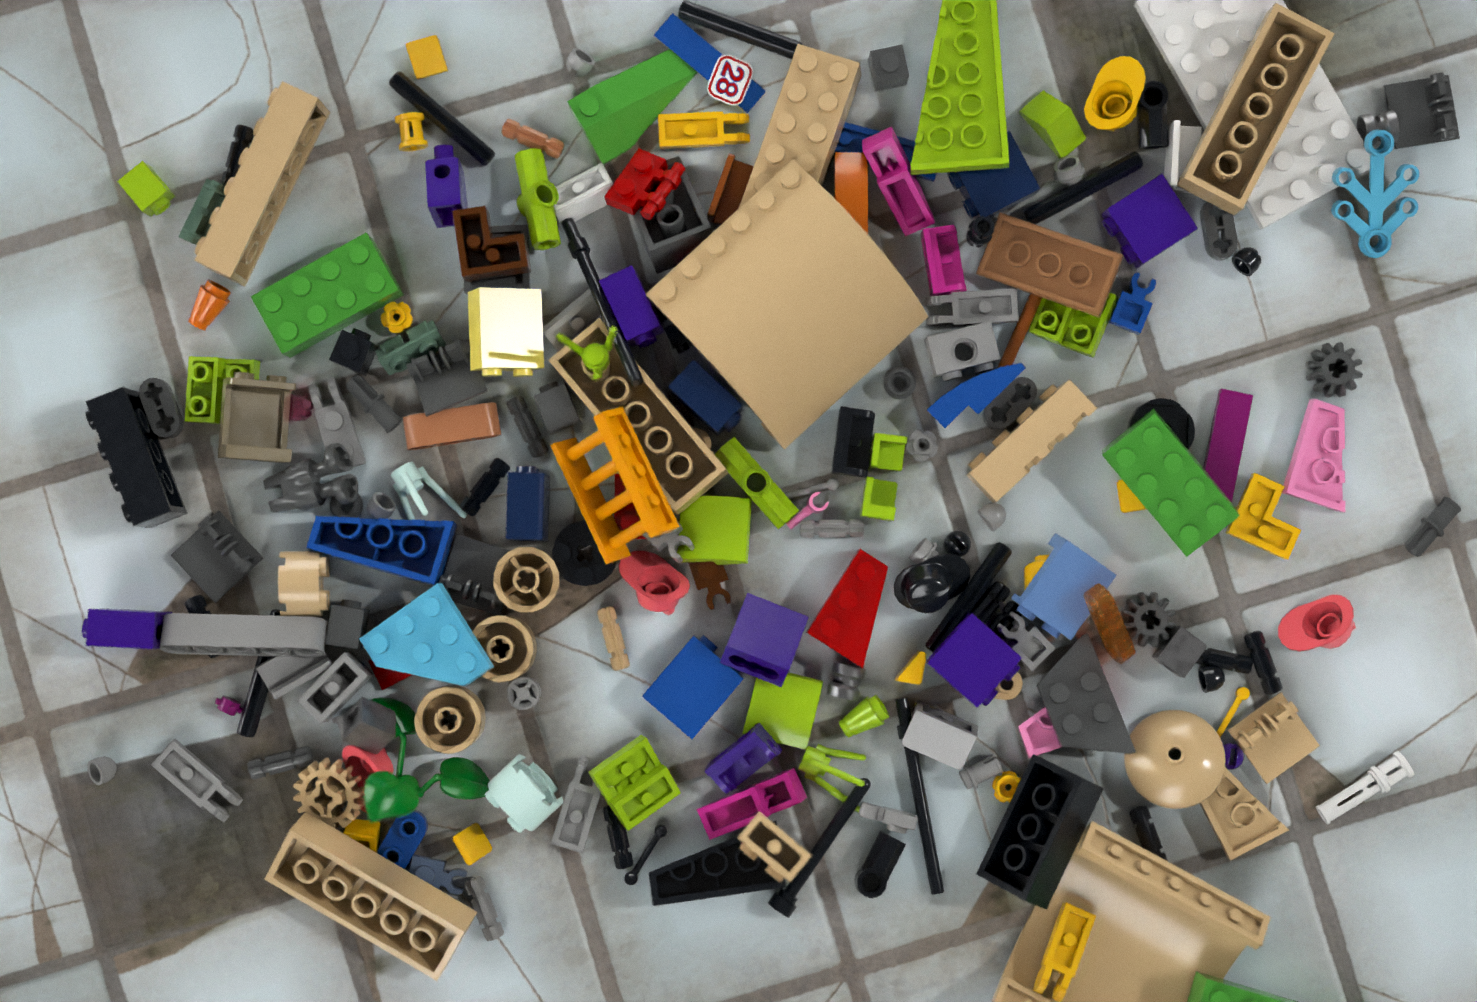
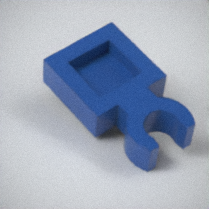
M1138 272L1130 278L1129 288L1131 293L1120 292L1108 322L1137 335L1141 333L1153 304L1144 300L1145 296L1150 294L1156 286V280L1152 278L1147 288L1139 287L1137 280L1140 273Z

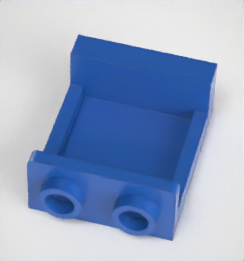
M694 635L642 695L646 701L691 739L696 736L744 679L739 674L741 671L720 663L721 658L715 653L718 647L704 635L700 639Z

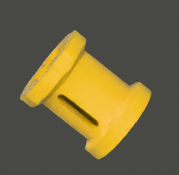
M409 112L395 116V123L399 124L401 143L398 145L400 151H418L428 147V141L424 140L422 129L423 113ZM410 127L413 129V137L410 136Z

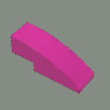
M892 126L863 139V153L875 173L877 184L905 237L935 224L916 175H911V164Z
M795 767L704 805L698 808L697 812L709 840L749 825L759 811L764 816L769 817L771 814L801 803L807 796Z

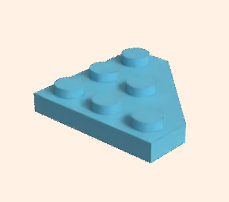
M437 583L359 638L376 667L462 686L471 684L494 668L491 660L442 583Z

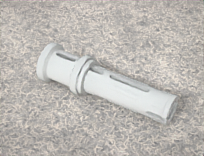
M1399 751L1394 752L1393 757L1378 767L1371 766L1367 771V776L1343 789L1321 805H1317L1316 810L1324 822L1329 824L1332 820L1355 808L1376 793H1388L1391 791L1390 787L1405 777L1412 778L1415 774L1405 757ZM1394 768H1397V771L1393 772L1389 776H1386L1388 772H1390ZM1373 782L1374 785L1367 788V785ZM1357 791H1360V794H1358L1357 796L1353 797L1341 806H1337V804L1341 801L1345 800Z

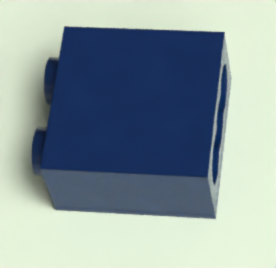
M1010 131L1007 132L1009 168L947 172L955 190L960 189L965 199L962 201L964 209L971 219H977L980 216H984L985 220L987 217L992 218L998 215L999 212L1002 213L1033 197L1040 190Z
M694 360L668 386L670 393L716 436H719L724 429L730 433L743 419L740 414L742 404Z
M516 466V472H508L505 539L512 541L548 542L550 476L545 473H539V469L534 466Z

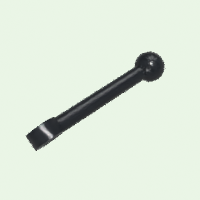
M664 825L655 827V835L633 870L626 873L624 877L626 884L634 885L637 882V874L659 839L667 834V828Z

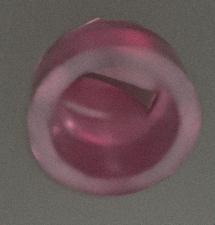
M291 394L289 421H305L312 415L310 410L313 409L311 400L302 395Z

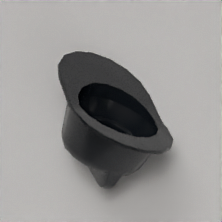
M947 553L935 556L903 569L894 582V595L898 602L906 608L925 614L934 613L940 610L947 601L961 594L970 579V568L966 561L958 555Z

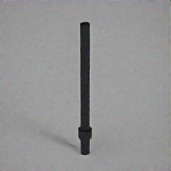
M567 218L562 222V226L569 240L567 245L572 258L577 259L608 332L611 327H616L617 331L613 344L631 385L638 386L644 382V379L599 283V276L589 256V245L586 238L581 237L574 219Z
M908 697L895 699L900 724L897 725L899 739L903 738L912 717ZM904 746L931 894H940L944 892L919 754Z

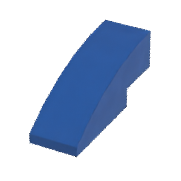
M1021 362L980 373L945 393L927 411L944 428L968 405L979 414L1026 366Z

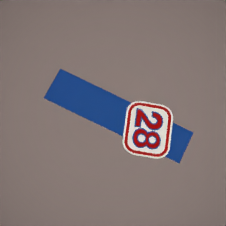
M673 13L654 34L658 40L709 81L707 91L712 98L731 106L738 105L748 113L766 92V90L752 80L754 71L748 62L732 55H722Z

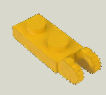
M723 111L658 114L659 148L725 146V144L750 143V135L747 133L724 134V124L743 125L749 123V114H723Z
M1067 902L1062 903L1040 964L1042 967L1037 974L1033 991L1040 994L1043 993L1053 970L1061 975L1054 987L1052 999L1058 1002L1062 1001L1071 978H1074L1096 915Z

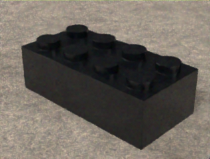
M121 387L85 401L89 410L85 412L86 419L93 430H97L100 442L97 443L98 450L105 461L108 460L112 469V473L109 474L110 481L115 491H120L124 504L121 505V509L127 522H132L133 526L153 528L188 514L159 438L150 427L139 392Z
M1033 754L976 874L1023 901L1047 910L1104 788Z

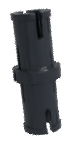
M984 216L973 220L968 226L970 230H967L966 234L967 243L972 247L975 244L976 248L987 244L991 240V234L994 231L993 220L989 217L985 220Z

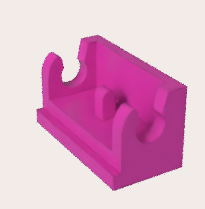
M954 225L922 229L920 237L930 296L950 295L951 292L967 291L956 227Z

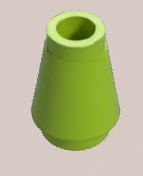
M877 695L871 698L867 696L839 721V725L845 735L850 738L853 735L884 725V720L889 718L890 715Z

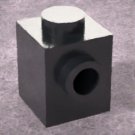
M353 328L351 333L341 330L329 360L366 376L375 357V350L379 346L370 341L372 335Z

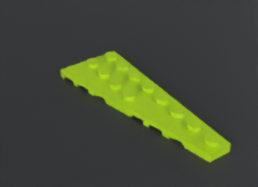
M942 0L919 126L916 133L911 162V175L1009 168L997 0Z

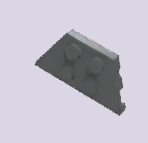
M1085 633L1036 685L1061 748H1079L1090 751H1107L1131 755L1136 750L1088 633Z

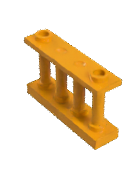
M623 407L603 411L594 416L593 419L598 430L579 443L575 437L550 445L606 565L631 556L626 544L647 532L651 539L672 532L680 527ZM605 442L613 460L592 472L584 455ZM619 472L627 490L606 502L598 484ZM633 502L641 520L620 532L612 514Z

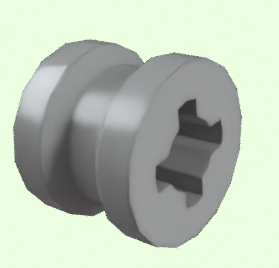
M522 676L513 680L507 689L509 703L519 710H527L534 707L542 696L540 684L529 676Z

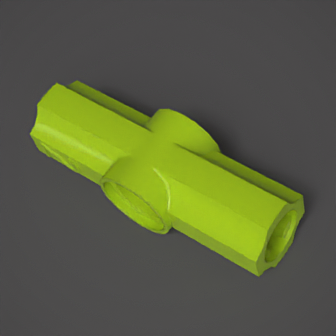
M530 148L519 151L514 155L521 194L517 197V207L520 213L527 219L532 247H534V250L541 251L556 248L561 244L554 205L559 200V193L554 184L548 180L544 154L541 152V149Z
M735 437L725 443L714 454L726 468L729 475L743 489L744 493L751 498L777 529H780L799 512L798 508L770 478L769 474L762 469ZM761 475L766 481L764 489L760 492L751 491L747 487V480L750 476Z

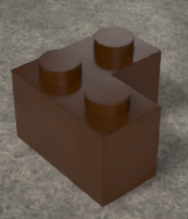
M486 206L452 211L461 273L466 282L531 272L528 245L524 234L493 238L490 213Z

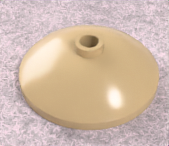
M1165 710L1152 714L1142 720L1130 734L1136 752L1131 755L1124 754L1126 773L1132 786L1147 801L1164 808H1188L1206 800L1220 784L1225 769L1224 747L1214 728L1201 717L1182 710ZM1171 750L1180 751L1181 758L1172 760L1168 755Z

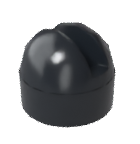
M1247 247L1241 249L1232 257V263L1241 274L1251 276L1259 268L1261 256L1258 255L1256 249Z
M954 531L945 537L944 549L948 554L962 557L970 550L971 542L968 535L964 532ZM954 536L964 545L965 549L962 552L951 541Z
M1210 665L1199 667L1198 677L1204 693L1216 691L1223 686L1225 674L1222 669Z

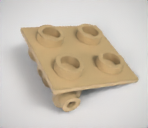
M1281 692L1228 730L1266 784L1320 746L1297 715V707L1293 702H1288Z

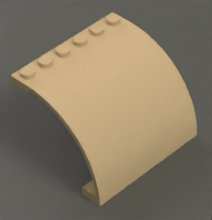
M794 159L646 293L649 300L690 340L762 421V427L783 449H786L928 317L912 289L882 250L827 190Z
M1091 821L1077 844L1047 910L1035 905L1007 961L991 1002H1058L1052 999L1056 982L1061 975L1060 973L1052 970L1048 985L1043 993H1037L1033 991L1037 974L1042 967L1040 964L1064 902L1096 915L1075 977L1071 978L1066 994L1060 1002H1187L1196 971L1223 979L1247 945L1255 950L1262 946L1271 917Z

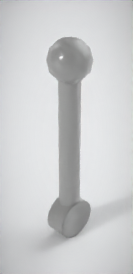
M830 478L826 483L784 494L788 498H793L825 489L835 491L839 487V481L836 478Z

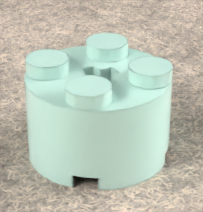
M518 754L488 782L489 790L485 793V797L494 807H501L509 816L507 818L509 824L519 833L524 829L534 831L563 804L562 796L557 799L554 795L558 788L551 778L534 762L529 766L522 762L526 757Z

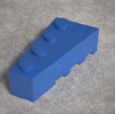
M316 516L306 548L311 551L320 552L322 555L434 586L439 583L443 575L457 524L454 521Z

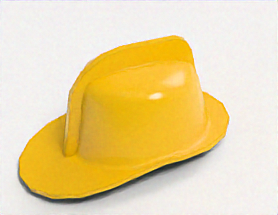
M1120 56L1111 59L1101 68L1084 107L1085 118L1091 126L1114 132L1116 129L1130 124L1136 117L1138 102L1146 81L1144 68L1138 60L1128 56Z

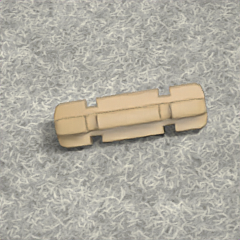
M613 606L601 608L597 614L599 622L603 623L604 628L601 629L607 651L612 656L610 658L612 669L618 671L628 668L630 663L628 655L624 654L623 649L626 648L619 623L616 624L615 621L617 619L615 608Z

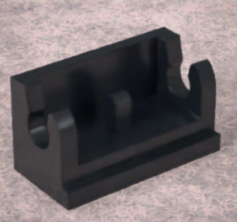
M840 407L832 474L867 477L875 419L873 411Z

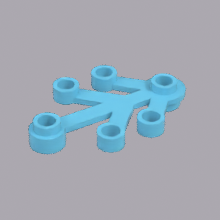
M1379 129L1372 130L1364 139V148L1370 154L1369 191L1355 178V174L1350 168L1339 167L1332 174L1333 183L1345 188L1369 212L1367 224L1354 213V206L1349 201L1338 200L1331 208V213L1336 219L1344 220L1359 235V249L1365 256L1370 258L1384 256L1392 244L1391 234L1408 217L1414 216L1418 211V203L1415 199L1402 197L1396 202V212L1383 223V211L1408 185L1414 184L1418 180L1419 170L1414 165H1401L1397 169L1396 178L1384 190V159L1393 150L1394 138L1388 131ZM1375 137H1379L1381 144L1378 148L1374 149L1372 141ZM1410 168L1412 176L1410 179L1405 180L1403 174L1406 169ZM1346 171L1348 179L1346 182L1341 183L1339 175ZM1409 201L1411 203V209L1407 213H1404L1402 209L1405 202ZM1345 204L1347 212L1345 215L1340 216L1338 209L1341 205ZM1376 235L1378 243L1376 246L1371 247L1370 239Z

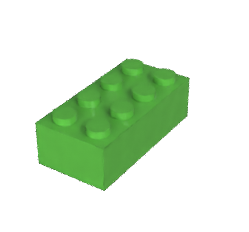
M366 232L252 295L251 298L281 353L292 358L404 294L373 238Z
M1152 409L1102 449V456L1186 557L1240 516L1237 508L1155 409Z

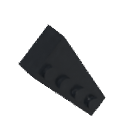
M739 836L649 872L653 906L786 887L785 878L779 883L765 871L768 864L758 856L753 861L741 851L739 847L742 842L738 839Z

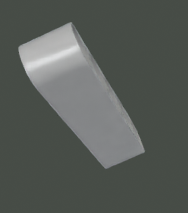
M170 613L163 617L160 650L172 654L320 657L324 655L327 621L310 616Z

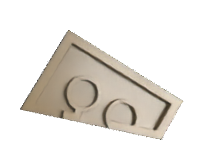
M1226 768L1216 790L1206 800L1199 803L1229 860H1233L1289 831Z

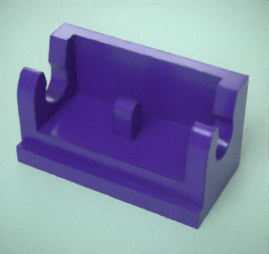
M758 723L713 758L704 772L727 794L737 788L738 785L771 759L779 755L782 749L764 727Z

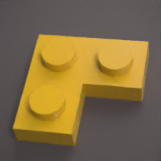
M1252 473L1236 507L1240 516L1228 525L1225 533L1279 558L1288 560L1301 529L1272 517L1285 486L1259 474Z

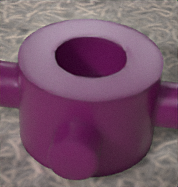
M222 696L221 699L217 698L215 700V704L218 705L217 709L231 716H235L236 713L241 714L243 710L240 707L241 703L230 697Z

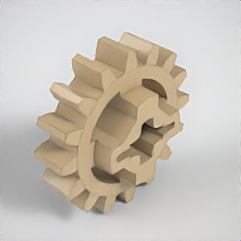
M324 758L320 763L315 760L299 773L300 779L293 786L296 790L300 791L293 797L294 801L302 803V806L297 810L298 813L306 811L335 829L339 825L345 828L352 822L351 820L354 821L361 814L359 810L365 805L364 800L359 798L364 794V788L357 785L362 779L361 775L353 777L351 775L353 766L350 765L343 769L341 759H338L332 765L329 758ZM318 776V780L315 782L316 786L311 787L314 778ZM348 801L345 811L341 812V808L344 807L343 803Z

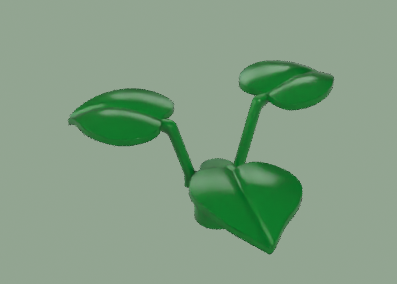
M374 698L371 700L395 711L396 736L394 738L399 737L400 739L396 775L387 771H378L372 773L365 782L364 804L371 823L385 818L402 817L411 814L418 806V797L422 798L425 792L438 781H441V791L452 798L470 800L485 797V793L489 790L488 782L490 780L477 764L466 758L452 757L444 760L440 765L441 774H435L422 787H419L415 777L402 775L407 742L406 735L416 733L414 725L416 713L405 703L392 698Z

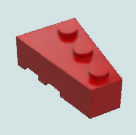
M858 549L806 633L863 668L888 566L862 549Z

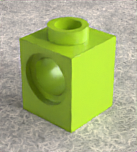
M143 160L117 181L139 209L150 217L154 214L160 215L165 212L171 205L170 201L176 197L153 168Z

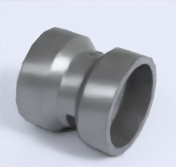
M1383 111L1376 117L1372 114L1359 115L1357 131L1362 140L1364 141L1366 135L1372 130L1379 129L1391 133L1394 143L1399 140L1400 128L1395 111ZM1375 137L1372 141V146H1375L1378 141L1381 142V139Z
M833 662V682L828 685L826 694L858 701L860 696L858 685L859 681L864 678L865 669Z

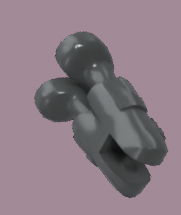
M339 443L330 444L325 448L324 461L316 463L312 459H305L293 463L286 470L263 480L265 490L282 489L283 497L268 502L271 512L316 508L324 505L327 497L335 496L339 503L344 505L354 502L358 497V480L355 475L346 474L335 478L333 481L320 483L321 477L353 469V461L345 447Z

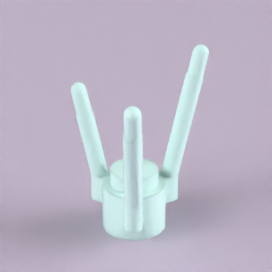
M411 461L391 473V477L395 482L393 487L400 498L407 520H415L407 496L410 495L422 515H428V510L417 492L424 487L422 481L430 486L462 518L467 517V513L428 475L424 467L417 469L414 462Z

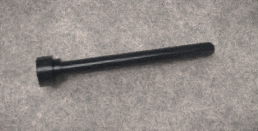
M861 778L865 782L863 787L855 785L809 854L812 855L785 889L781 888L779 892H774L768 904L776 911L790 918L797 907L795 905L798 900L796 898L797 894L871 786L869 779Z

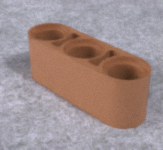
M495 402L445 409L428 417L425 413H420L402 418L407 450L426 449L501 436L497 404Z

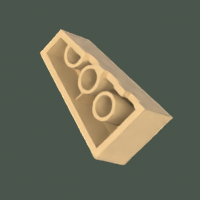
M1070 379L1058 388L1052 384L1039 396L1043 402L1034 411L1029 406L1015 419L1019 425L1011 433L1005 429L991 442L995 448L989 454L985 455L981 452L968 464L972 470L966 476L992 503L999 501L1029 473L1033 465H1037L1053 450V446L1057 442H1061L1073 432L1078 425L1077 423L1082 418L1089 417L1097 409Z

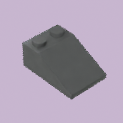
M677 156L667 160L668 168L666 170H670L675 162L683 165L680 157ZM686 170L680 177L682 180L676 190H671L665 199L666 205L661 212H656L651 220H647L640 214L643 209L640 206L636 214L633 215L657 274L676 267L713 233ZM656 184L651 192H655L659 185Z

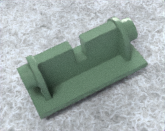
M206 179L178 236L179 238L197 245L202 236L206 237L211 227L209 224L211 214L217 206L221 207L226 196L224 195L225 187L223 184Z
M424 320L422 323L408 329L406 333L410 341L406 343L399 334L379 344L380 348L375 350L379 363L389 376L406 370V364L411 363L412 358L416 359L426 354L429 357V351L433 350L434 353H437L438 347L447 346L433 320L428 323Z

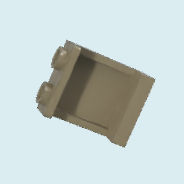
M234 372V378L223 379L218 458L291 463L292 449H287L291 391L296 390V384L286 383L287 377L267 375L266 381L254 380L253 373Z

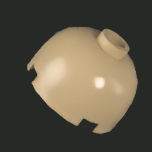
M518 547L507 552L498 561L494 572L493 587L499 600L508 608L518 612H535L546 607L555 598L560 586L559 571L554 560L546 552L534 547Z

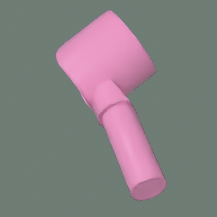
M821 492L813 493L807 499V505L802 511L786 523L790 529H793L812 513H820L826 509L829 502L821 508L813 505V498Z

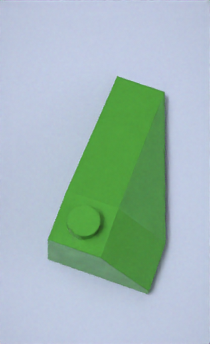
M668 49L594 85L567 102L579 126L604 165L630 150L650 125L652 126L658 119V114L662 113L698 72L672 50Z

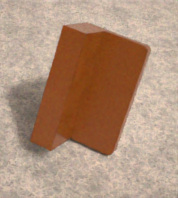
M730 153L728 154L707 214L708 221L718 225L723 224L739 209L754 167L735 160V155Z

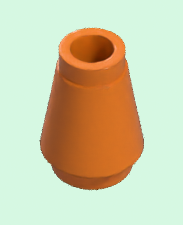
M207 280L205 285L200 286L188 322L205 331L230 302L228 298L231 292L219 283Z

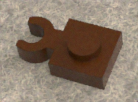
M713 561L688 562L697 590L706 587L709 593L706 597V603L710 610L715 609L712 599L716 594L723 595L727 604L731 603L729 592L720 585L721 582L729 580L724 565H717Z

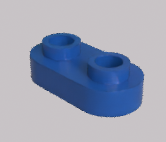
M417 810L406 816L397 817L377 853L388 859V852L396 851L399 859L393 863L405 869L427 833L428 822L426 817ZM406 822H412L415 825L414 833H407L405 831L404 825Z

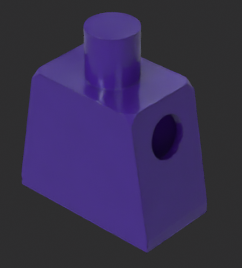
M443 144L433 148L434 159L425 161L427 206L437 228L453 227L452 211L468 208L465 176L459 158L454 157L453 146Z

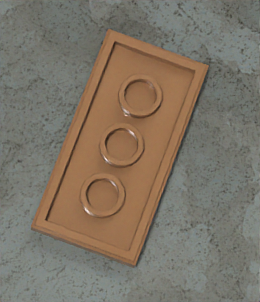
M999 212L993 234H991L992 238L986 246L976 274L1100 318L1123 260V254Z

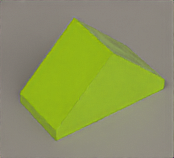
M1044 90L1019 111V114L1059 159L1068 156L1087 139L1071 108Z

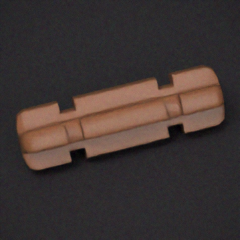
M507 119L502 127L501 133L504 137L511 140L517 139L518 143L529 148L541 149V152L545 151L546 155L558 159L563 152L564 143L553 137L549 139L548 135L526 125L521 127L519 122L512 119Z

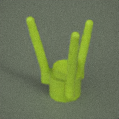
M616 327L610 328L606 342L603 345L592 343L582 348L561 333L557 334V339L577 353L578 356H581L585 366L594 372L593 379L598 380L603 376L602 371L610 364L609 352L613 349L612 344L617 329Z
M820 744L816 748L808 745L798 770L805 772L804 778L814 781L843 803L847 796L818 775L824 777L825 772L860 787L865 785L863 780L830 766L831 758L825 756L829 755L864 761L866 760L864 754L827 748ZM858 805L854 811L859 813L860 806Z

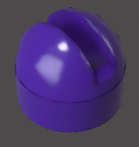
M1224 743L1225 768L1229 770L1238 768L1244 760L1242 749L1236 744ZM1231 748L1235 749L1233 765H1229Z

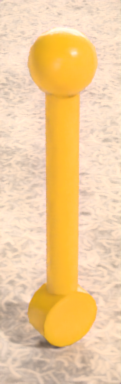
M1246 687L1237 688L1235 692L1236 699L1216 731L1220 738L1242 700L1248 699L1250 692Z

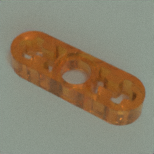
M1097 583L1086 591L1083 597L1106 651L1117 663L1123 664L1135 655L1136 651L1113 596L1103 585Z

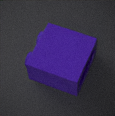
M1160 174L1110 206L1101 214L1104 219L1102 223L1105 230L1111 237H1116L1122 246L1120 251L1124 259L1129 264L1133 263L1136 269L1198 229L1163 174Z
M632 265L599 280L626 341L632 347L637 345L640 349L657 342L656 336L665 331L651 301L646 296L647 292Z
M747 593L720 663L782 687L809 617Z
M110 608L88 609V617L84 619L82 625V636L86 639V646L160 649L163 617L172 612Z
M968 613L925 663L974 707L978 708L981 704L987 706L998 694L995 688L1003 679L1008 682L1018 672L1020 666L1017 663L1022 657L973 613Z

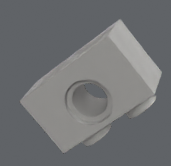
M991 321L928 336L924 340L933 377L942 376L943 382L962 377L961 371L973 368L975 374L994 369L993 363H997L1000 360ZM957 345H966L971 351L970 360L960 361L957 359L954 353L955 347Z
M344 652L297 701L320 724L328 722L374 674L352 652Z

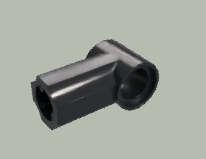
M1159 81L1147 82L1144 85L1138 102L1139 149H1158L1169 146L1166 109L1169 94L1165 85ZM1145 91H1152L1157 95V105L1151 106L1144 101Z
M882 831L879 832L861 869L855 875V887L861 894L868 898H877L883 894L887 881L906 844ZM868 873H875L879 878L877 888L872 891L864 890L862 886V879Z

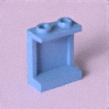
M1055 533L1048 543L1054 548L1023 594L1018 596L1014 593L1011 599L1020 604L1016 610L1031 621L1036 616L1043 620L1044 624L1041 628L1057 639L1060 634H1063L1072 640L1117 575L1070 541Z

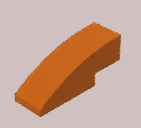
M835 152L834 199L868 234V160L863 152Z

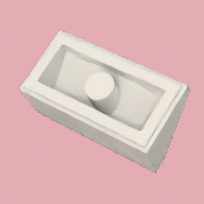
M602 162L555 186L559 193V200L554 205V210L561 226L562 222L567 218H573L576 222L607 205L604 196L613 185V182Z

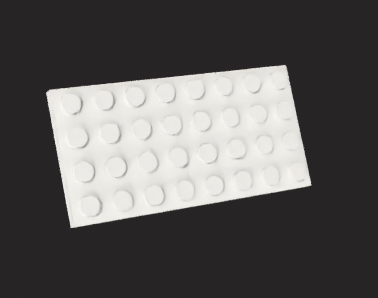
M1138 0L1135 2V9L1204 131L1265 14L1275 3L1287 8L1283 0ZM1320 64L1317 66L1246 202L1260 230L1339 187L1332 181V174L1335 169L1339 167L1350 168L1354 172L1355 178L1370 170V154L1367 153L1363 146L1364 141ZM1344 171L1339 175V181L1341 183L1347 181L1348 174Z

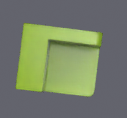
M874 433L872 436L869 468L901 472L908 437Z
M867 476L865 478L860 517L894 521L898 484Z

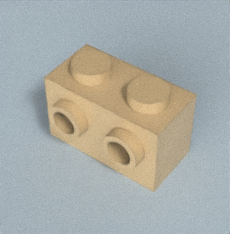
M760 811L738 837L742 842L739 849L753 861L758 856L768 864L765 871L779 883L784 878L791 882L812 856Z

